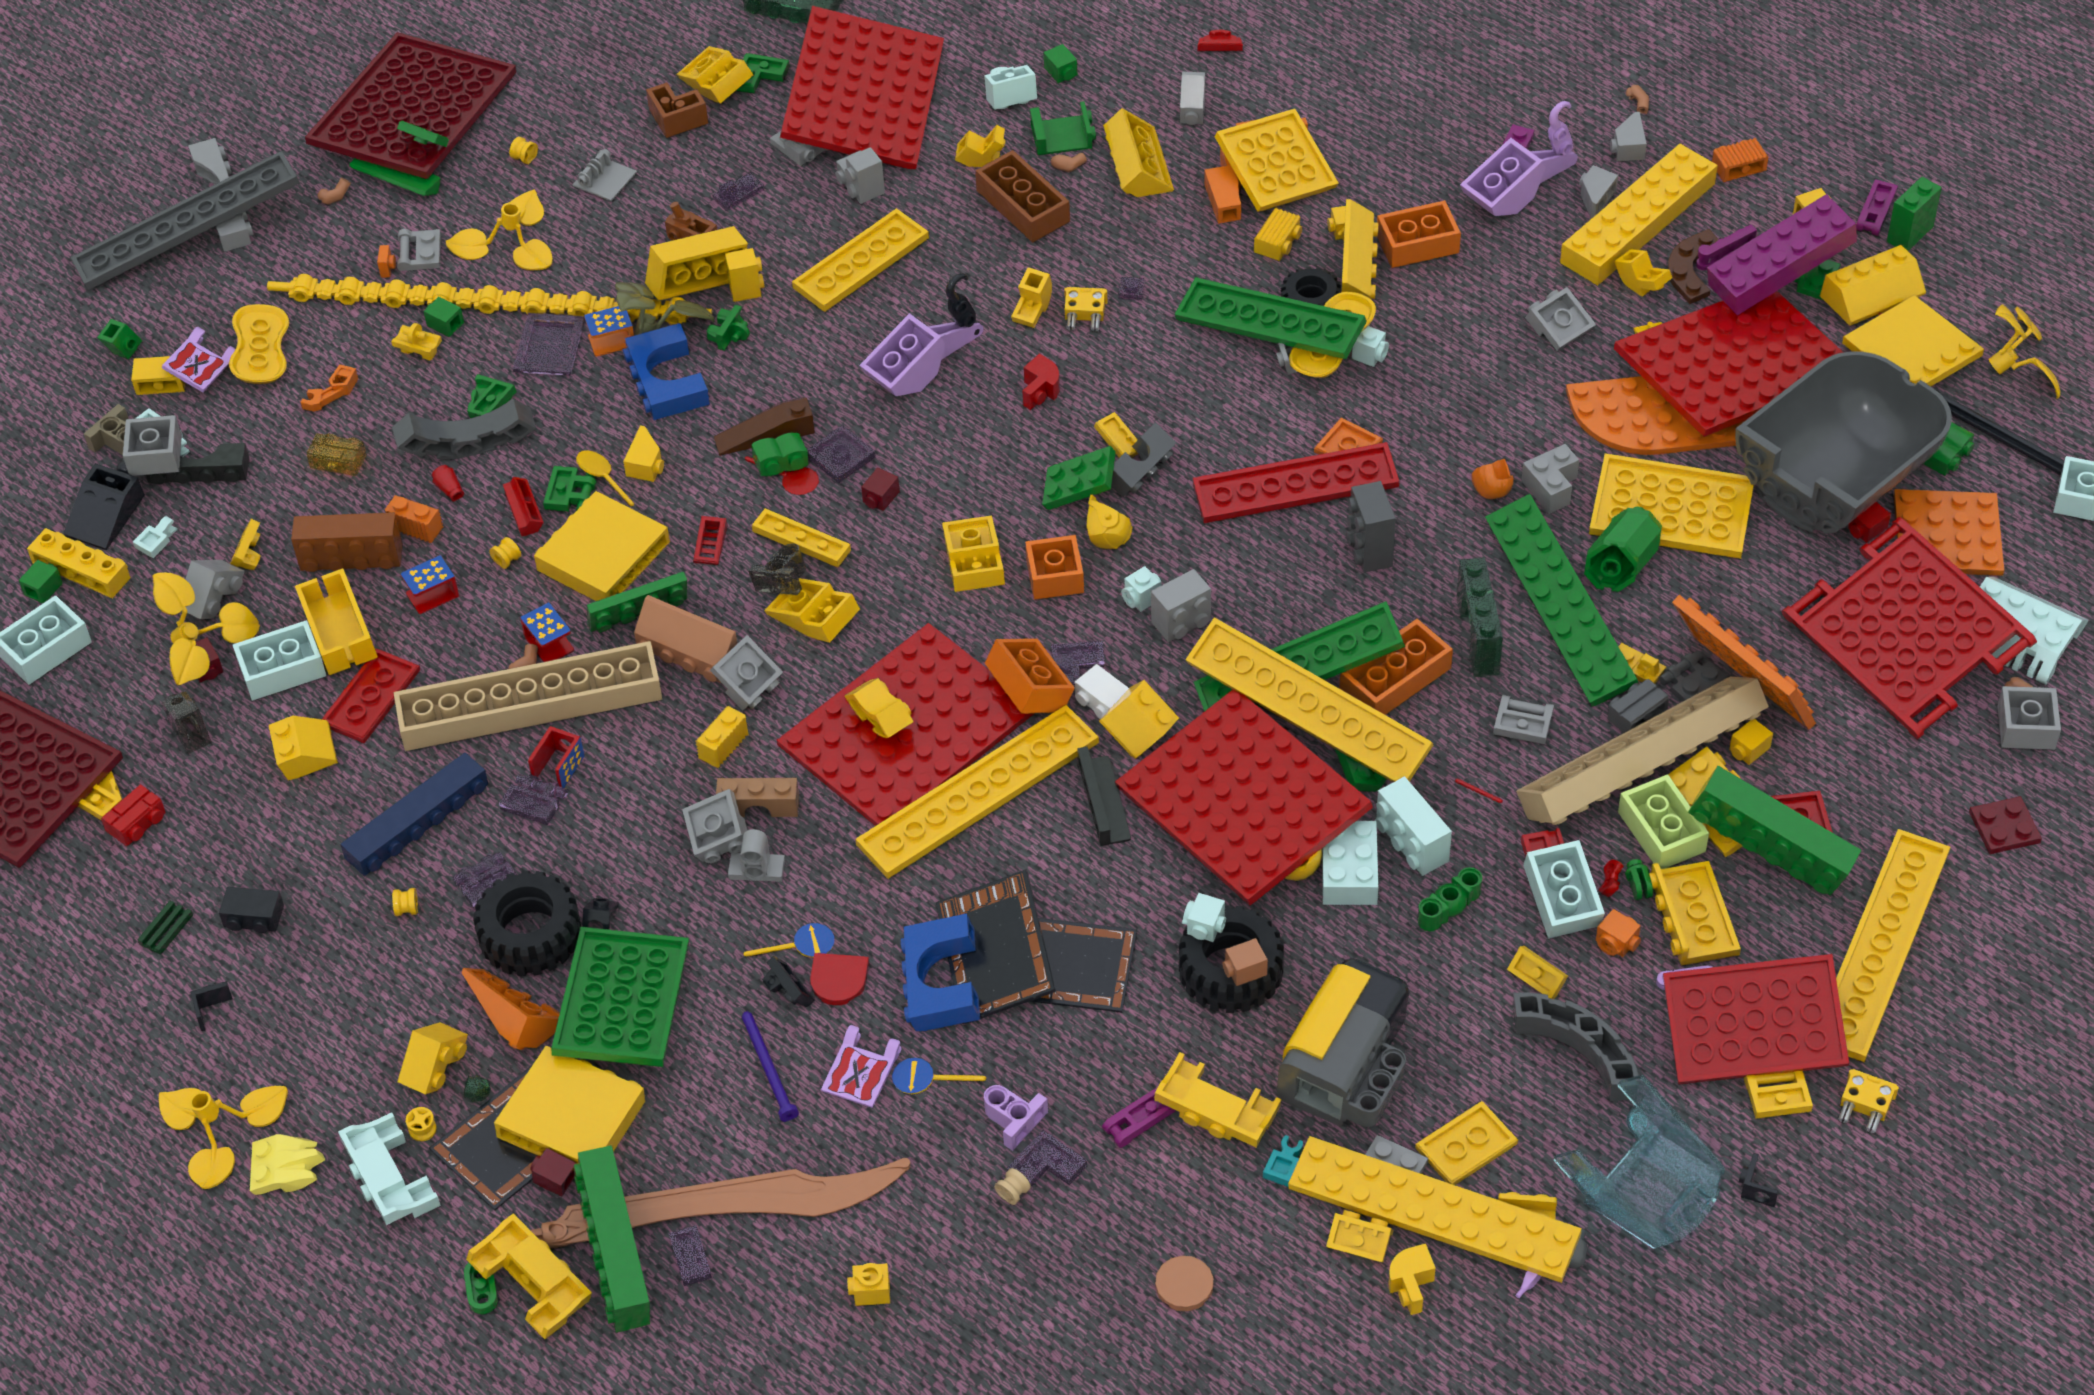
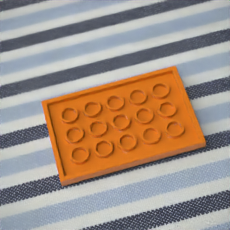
M1680 595L1674 599L1673 605L1697 641L1742 677L1758 678L1763 693L1808 730L1816 724L1812 716L1813 710L1807 706L1809 703L1802 697L1804 694L1797 688L1799 685L1787 675L1783 678L1778 673L1779 669L1769 660L1763 662L1758 657L1759 653L1749 644L1744 647L1738 641L1740 638L1730 629L1724 631L1719 626L1720 622L1710 613L1705 615L1700 611L1701 607L1693 599L1688 598L1685 600Z

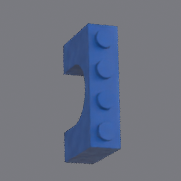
M680 323L625 338L626 348L623 349L625 361L632 364L629 366L632 379L638 380L636 382L639 396L644 395L645 399H642L645 412H651L653 420L710 405L708 389L701 373L676 380H661L650 374L653 368L662 362L689 355L687 338Z
M967 913L905 926L904 938H901V948L905 954V961H902V970L907 983L903 984L904 996L908 1001V1006L904 1007L907 1023H911L915 1031H927L980 1020L979 996L971 982L944 988H933L925 985L926 974L937 961L948 956L976 951L975 931Z

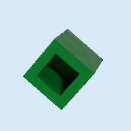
M1064 44L1043 52L1044 68L1057 83L1071 80L1074 76L1078 75L1077 59Z
M441 297L436 298L424 310L427 327L447 337H450L464 323L461 307Z
M37 560L19 579L23 594L42 604L45 603L63 584L58 568L53 564H46Z

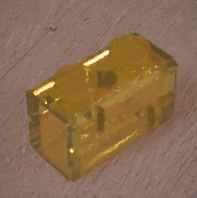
M316 433L307 451L310 468L357 476L367 455L363 441L354 437L349 439L341 438L331 433L326 435Z

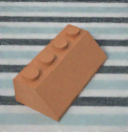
M649 595L644 600L634 631L636 644L651 641L653 654L659 656L664 662L678 664L687 672L699 673L711 682L720 681L710 669L737 645L736 631Z

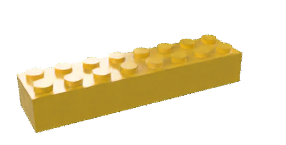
M1682 144L1677 145L1562 243L1560 263L1598 286L1617 269L1614 262L1616 259L1630 249L1640 250L1715 185L1718 165Z

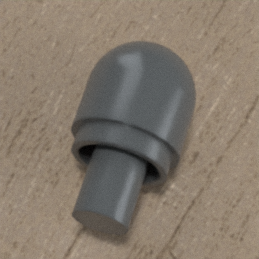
M1581 1230V1236L1568 1266L1569 1268H1579L1586 1260L1588 1248L1587 1243L1584 1241V1230Z

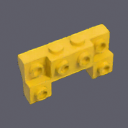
M1179 1052L1167 1075L1155 1091L1154 1100L1179 1111V1117L1191 1126L1198 1125L1208 1130L1214 1137L1228 1140L1234 1137L1257 1148L1266 1129H1269L1280 1108L1281 1099L1276 1097L1274 1102L1260 1096V1089L1255 1088L1246 1105L1245 1100L1200 1080L1204 1073L1205 1064L1199 1062L1198 1066H1195L1185 1061V1054Z
M514 1213L502 1221L491 1234L468 1252L466 1260L485 1279L504 1267L538 1302L528 1310L525 1320L544 1339L565 1325L569 1316L590 1301L592 1292L570 1271L567 1263L561 1259L559 1260L551 1252L548 1244L543 1240H539Z

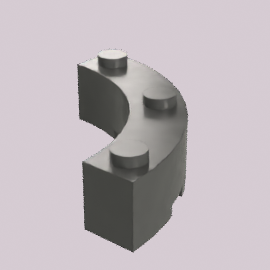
M512 398L506 404L489 413L465 420L437 421L407 413L392 428L397 448L407 453L421 457L425 454L436 455L437 459H460L497 450L496 446L507 442L511 444L516 443L534 431L536 426L531 408Z
M1514 993L1513 1015L1516 1034L1541 1035L1571 1046L1585 1056L1600 1073L1606 1085L1610 1101L1638 1100L1640 1080L1633 1057L1621 1043L1619 1035L1605 1021L1586 1008L1568 1000L1562 1002L1548 998L1546 994Z

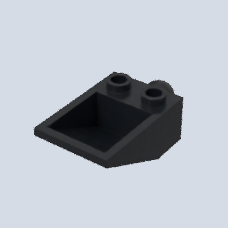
M124 460L118 463L116 470L96 463L93 465L82 481L63 533L65 537L104 550L108 549L145 496L138 477L129 475Z

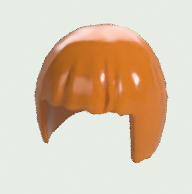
M1505 459L1497 460L1492 464L1482 465L1476 468L1471 475L1475 490L1486 499L1504 497L1511 491L1514 478L1513 475H1510Z

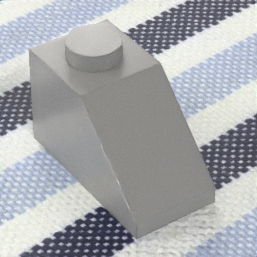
M1182 71L1180 123L1189 125L1203 124L1205 72Z
M1634 112L1615 129L1614 139L1610 140V151L1615 153L1617 161L1645 160L1647 143L1640 112Z
M1594 165L1587 173H1583L1579 182L1581 197L1591 218L1605 207L1617 191L1618 182L1617 174Z

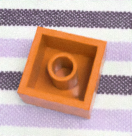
M1076 535L1025 542L1026 562L1034 600L1084 593V574Z

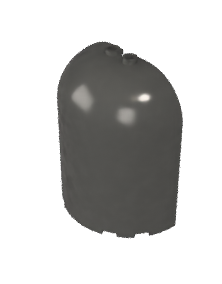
M1843 352L1824 359L1739 425L1735 433L1737 453L1743 456L1746 464L1743 470L1752 485L1757 484L1764 493L1762 499L1777 514L1801 529L1810 532L1816 529L1823 531L1824 534L1834 533L1846 527L1938 451L1948 435L1952 421V414L1947 401L1938 391L1921 380L1917 383L1910 382V375L1905 369L1882 356L1867 352Z

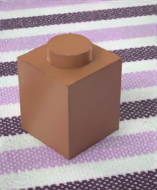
M1256 938L1225 949V961L1222 962L1223 969L1228 978L1232 977L1236 986L1267 975L1268 959Z

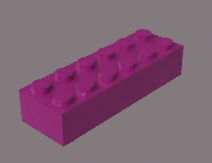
M1826 194L1708 266V285L1736 315H1739L1857 242L1856 223Z

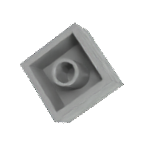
M176 415L126 419L123 459L129 475L179 472L182 434Z
M1194 569L1151 591V623L1168 642L1183 638L1189 631L1197 627L1202 628L1211 620V588Z
M2002 686L1997 705L2001 748L2055 750L2061 732L2056 688Z

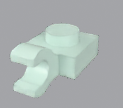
M165 516L155 528L149 525L133 541L134 547L154 558L170 542L168 537L177 531V528L172 526L174 520Z

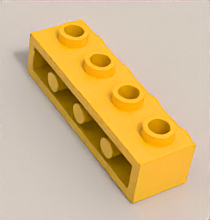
M47 528L27 548L33 564L37 560L46 564H53L58 568L60 576L112 599L131 578L127 569L128 566L122 559L110 557L99 549L94 550L81 541H74L65 537L60 532H53Z

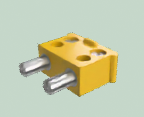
M1065 288V320H1067V329L1070 330L1071 327L1074 330L1076 320L1091 321L1092 331H1094V328L1098 331L1100 321L1104 320L1105 304L1108 303L1107 290L1103 288Z
M1850 1069L1847 1085L1841 1099L1840 1106H1843L1838 1118L1839 1121L1842 1122L1848 1108L1843 1123L1848 1122L1852 1110L1870 1116L1866 1127L1868 1132L1871 1129L1874 1118H1876L1871 1133H1875L1879 1121L1885 1120L1892 1100L1896 1099L1899 1087L1897 1084L1855 1069Z

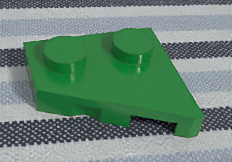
M477 374L475 377L476 388L472 390V400L467 409L470 418L478 417L506 404L517 392L515 386Z

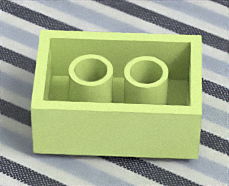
M1668 774L1621 793L1618 808L1619 815L1653 864L1659 863L1660 869H1666L1706 852L1709 832L1701 822L1688 813L1690 805Z

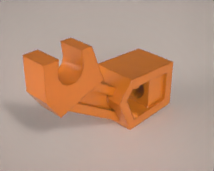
M339 364L328 380L330 387L325 390L308 389L307 396L311 400L302 399L300 402L302 409L309 411L322 410L323 406L341 396L350 395L358 380L356 368Z

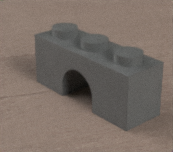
M1155 422L1132 446L1139 453L1141 461L1132 459L1125 452L1114 463L1111 486L1123 497L1129 491L1134 494L1144 484L1141 479L1144 476L1149 479L1159 469L1156 464L1159 461L1164 464L1172 456L1171 448L1177 442Z

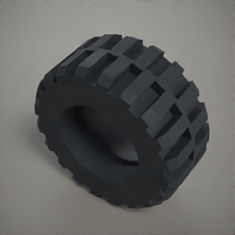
M529 870L521 871V874L518 875L511 873L506 875V879L501 881L499 878L493 882V887L491 889L488 887L482 893L483 899L480 898L477 901L473 917L479 946L485 959L489 960L490 964L496 969L501 967L502 972L512 974L514 971L517 972V976H526L527 973L532 972L534 976L540 975L542 970L548 969L551 971L557 968L556 964L558 962L563 964L569 959L568 952L574 953L581 927L576 899L570 891V887L565 882H560L559 878L550 874L547 877L545 872L536 871V873H530ZM538 912L551 917L542 928L531 933L517 934L505 929L512 919L521 914Z
M1225 906V927L1222 933H1217L1214 942L1196 939L1192 935L1187 934V926L1184 929L1183 936L1179 942L1180 980L1182 985L1186 986V992L1192 998L1196 996V1002L1202 1006H1205L1207 1003L1210 1005L1211 1010L1218 1012L1219 1008L1226 1009V1013H1234V1009H1241L1242 1012L1249 1011L1252 1005H1255L1257 1008L1264 1004L1265 997L1270 999L1275 994L1276 988L1280 986L1284 965V944L1280 938L1279 930L1277 927L1272 926V921L1266 916L1261 918L1259 917V912L1252 909L1246 911L1242 906H1236V908ZM1256 938L1268 959L1267 975L1236 986L1232 977L1228 978L1224 969L1214 966L1207 958L1217 950L1230 948Z

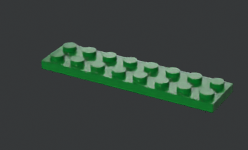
M1196 277L1174 314L1178 321L1273 343H1282L1286 346L1347 359L1367 322L1365 315Z
M1385 601L1271 650L1321 679L1326 680L1405 647V644L1388 603ZM1209 675L1194 681L1204 712L1233 690Z

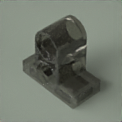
M787 544L781 547L765 566L753 565L748 572L755 591L798 595L802 590L799 578L805 572L806 565L797 544Z

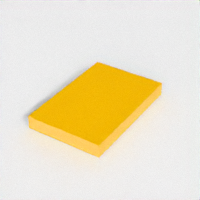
M1481 1101L1416 1143L1415 1148L1421 1155L1428 1158V1163L1445 1182L1456 1185L1517 1145L1518 1139L1488 1106Z

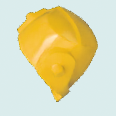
M1090 495L1087 515V529L1090 541L1098 548L1117 549L1130 539L1133 528L1131 526L1132 523L1128 517L1098 502L1094 495Z

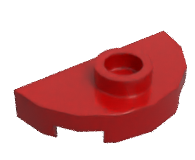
M1212 30L1209 32V35L1199 39L1197 51H1243V44L1241 38L1232 35L1231 31Z

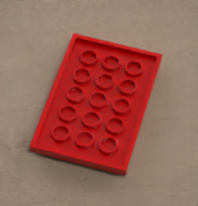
M1832 954L1663 973L1678 1085L1743 1078L1747 1075H1767L1849 1066Z

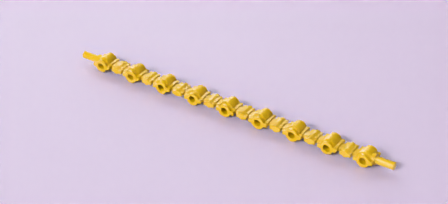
M300 274L298 277H294L291 282L268 281L267 283L268 291L289 292V298H294L298 302H306L308 299H313L314 295L317 294V298L322 300L331 299L334 296L335 300L340 301L344 305H352L355 302H359L361 297H363V301L369 303L378 302V299L381 298V303H385L391 308H399L401 305H406L407 300H409L410 304L419 306L424 305L425 301L429 305L436 298L441 297L453 304L456 303L462 309L471 308V305L474 304V309H479L482 313L491 314L494 310L499 311L500 306H503V310L509 312L517 311L518 307H521V312H526L529 316L538 317L541 313L546 314L547 309L550 310V313L556 315L564 314L565 310H568V315H573L574 318L585 320L584 316L586 314L618 306L614 298L605 296L600 297V300L597 301V296H592L586 291H580L576 295H572L571 299H568V295L561 293L553 294V297L550 298V293H545L539 288H533L530 292H525L524 296L521 295V292L514 290L511 292L507 291L506 295H503V290H498L492 285L478 289L477 293H475L474 289L460 288V291L457 292V287H452L445 282L432 286L431 290H428V286L423 285L414 286L411 289L410 284H405L397 279L386 283L385 287H382V284L377 282L367 283L364 286L363 281H359L354 277H346L344 280H339L338 285L330 279L321 280L319 284L318 279L312 278L308 274ZM673 297L670 301L666 300L664 305H662L661 301L652 299L656 306L654 309H645V313L655 316L656 320H658L659 316H663L670 305H675V301L684 299ZM706 308L712 314V309ZM640 309L627 310L631 322L639 318ZM674 310L665 321L670 325L681 324L693 316L683 315Z

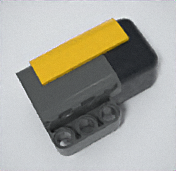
M1346 959L1341 964L1335 965L1309 1005L1283 1051V1060L1278 1073V1097L1289 1105L1340 1127L1347 1120L1364 1127L1376 1125L1404 1077L1406 1055L1400 1049L1391 1046L1406 1018L1409 998L1407 983L1401 978L1358 959Z

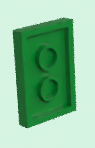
M1111 446L1047 467L1042 502L1045 509L1051 510L1090 497V495L1111 490L1116 451Z

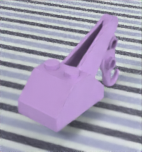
M1562 101L1550 112L1548 134L1553 150L1529 151L1510 138L1460 184L1463 193L1494 216L1518 214L1534 199L1540 183L1571 167L1578 159L1577 154L1572 152L1573 141L1567 125L1558 120V114L1564 107L1569 109L1571 104L1567 101Z

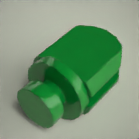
M1640 859L1629 861L1626 865L1625 877L1629 881L1634 899H1642V889L1646 899L1652 898L1653 886L1649 877V868L1643 865Z

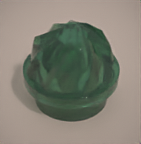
M477 1074L475 1077L467 1076L463 1098L470 1099V1102L486 1099L491 1092L488 1080Z

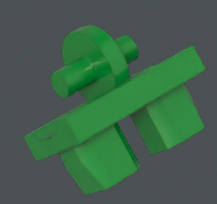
M734 305L732 310L721 308L717 314V324H721V327L710 324L708 327L707 339L716 342L719 350L725 351L731 340L734 342L738 340L744 341L749 337L748 323L743 321L740 316L742 306Z

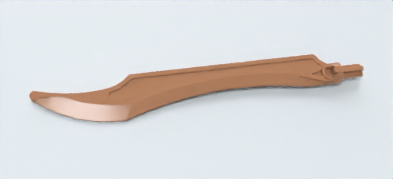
M902 1158L878 1168L848 1175L820 1177L792 1169L626 1196L624 1198L632 1228L661 1221L713 1214L772 1213L816 1217L852 1207L881 1192L909 1170L910 1160ZM580 1204L567 1206L563 1215L556 1221L542 1223L541 1228L530 1230L539 1240L545 1241L550 1248L588 1241L586 1219H583Z

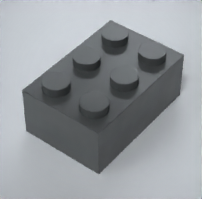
M1377 481L1351 487V498L1347 499L1350 514L1347 515L1349 531H1346V539L1348 545L1354 547L1353 557L1356 565H1361L1363 573L1393 567L1396 518L1382 482Z

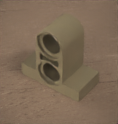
M117 404L84 433L90 450L96 453L104 445H107L123 455L126 419H129L125 407Z

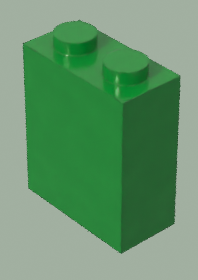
M1921 176L1894 202L1886 242L1895 247L1902 245L1909 251L1934 227L1942 187Z

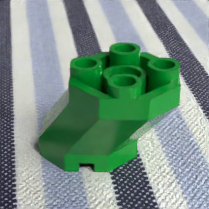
M1637 506L1626 508L1614 516L1609 526L1588 549L1584 575L1597 589L1604 590V587L1612 588L1611 591L1619 592L1635 582L1637 574L1659 549L1662 530L1661 523L1650 511Z

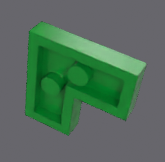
M746 53L743 60L753 73V76L736 91L754 94L761 78L783 82L790 67L789 60Z

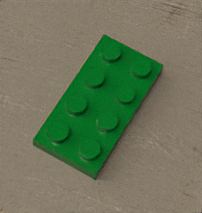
M684 571L587 604V622L590 631L605 632L613 624L619 622L627 624L634 621L640 615L647 595L676 607L681 605L687 599V578Z

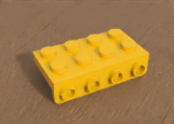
M1708 747L1702 749L1668 774L1690 807L1717 766L1739 777L1734 770L1729 771L1725 767L1726 763L1718 752L1713 754ZM1702 823L1709 832L1708 838L1725 857L1742 847L1740 843L1730 837L1721 835L1718 830L1708 824Z
M1705 861L1660 869L1659 863L1652 864L1649 877L1656 893V907L1664 915L1663 927L1666 934L1670 933L1672 938L1670 942L1671 950L1674 956H1678L1681 966L1740 955L1741 948L1710 862Z

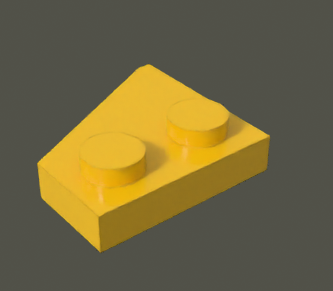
M112 770L98 785L96 784L93 787L94 790L85 799H82L78 806L100 820L123 800Z

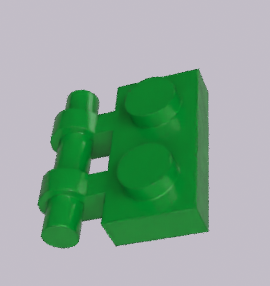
M554 466L543 502L544 510L569 512L571 504H576L577 511L582 506L584 500L590 497L591 491L595 489V476L587 472L585 476H580L578 468ZM575 488H582L581 493L574 492Z

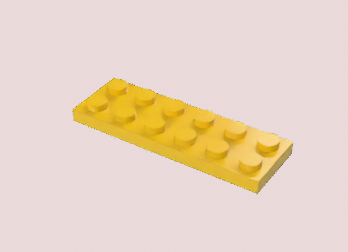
M896 208L793 280L792 287L822 311L826 312L929 239V231Z

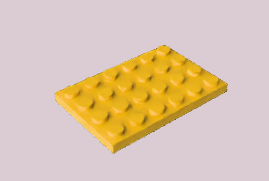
M1605 453L1589 534L1600 536L1609 526L1614 516L1626 508L1637 506L1650 511L1661 523L1662 530L1659 546L1741 559L1754 485L1751 484L1746 475Z

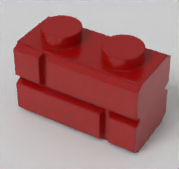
M140 784L101 818V821L107 833L125 846H128L133 841L141 839L144 831L152 824L159 823L166 811L162 800Z

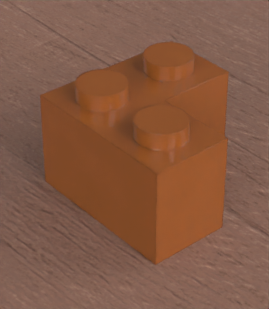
M667 82L646 89L649 111L666 138L708 124L706 103L697 89L675 96Z

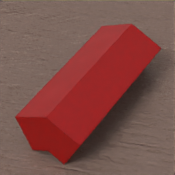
M513 477L510 482L503 484V488L521 537L538 532L544 522L528 480Z

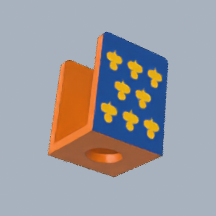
M619 306L584 316L590 332L588 338L596 357L625 349V338L634 336L627 310L621 312Z

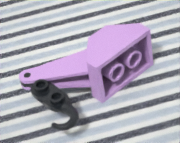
M964 273L956 274L949 280L946 286L948 311L955 322L927 327L909 313L859 365L863 372L895 396L921 392L938 374L942 359L971 342L983 332V326L976 321L975 310L963 294L955 292L957 282L961 279L968 280V276Z

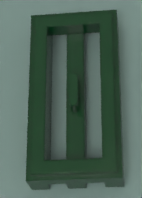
M169 901L137 939L139 945L161 955L192 918V910H184L183 906L179 904L176 906L173 901ZM179 915H181V917L176 921V923H175V924L171 927V929L167 932V930L170 928V926L172 925V923L177 919V917H178ZM167 932V934L162 938V940H161V941L158 943V945L156 946L155 944L158 942V940L163 936V934H165V933Z

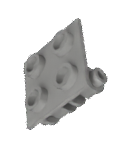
M607 149L599 150L595 159H591L586 168L578 174V178L573 183V186L612 201L634 177L637 171L611 161V153Z

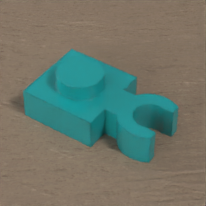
M1285 1135L1281 1141L1282 1152L1273 1150L1263 1171V1178L1289 1187L1288 1183L1299 1161L1297 1157L1303 1151V1141L1299 1140L1298 1145L1291 1148L1288 1146L1289 1136Z

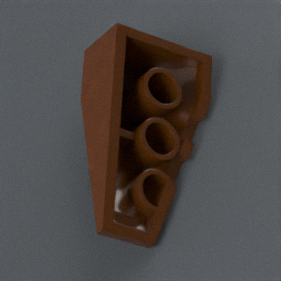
M806 397L779 402L713 436L719 456L751 449L754 442L765 438L776 439L787 433H799L800 437L814 434L813 415Z

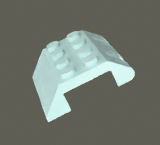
M1986 577L1980 588L2027 628L2037 640L2035 645L2031 648H2025L2016 656L2012 669L2018 671L2022 667L2027 654L2034 656L2032 664L2028 668L2027 676L2033 678L2043 661L2036 676V681L2047 685L2055 672L2057 661L2073 637L2078 638L2088 623V619L1996 577ZM2015 635L1992 655L1995 658L1999 657L2020 640V637ZM2014 658L2004 666L2009 667Z

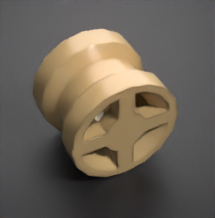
M1011 1168L1006 1172V1178L999 1180L994 1187L1000 1197L1011 1205H1016L1020 1200V1195L1027 1193L1031 1185L1021 1172Z

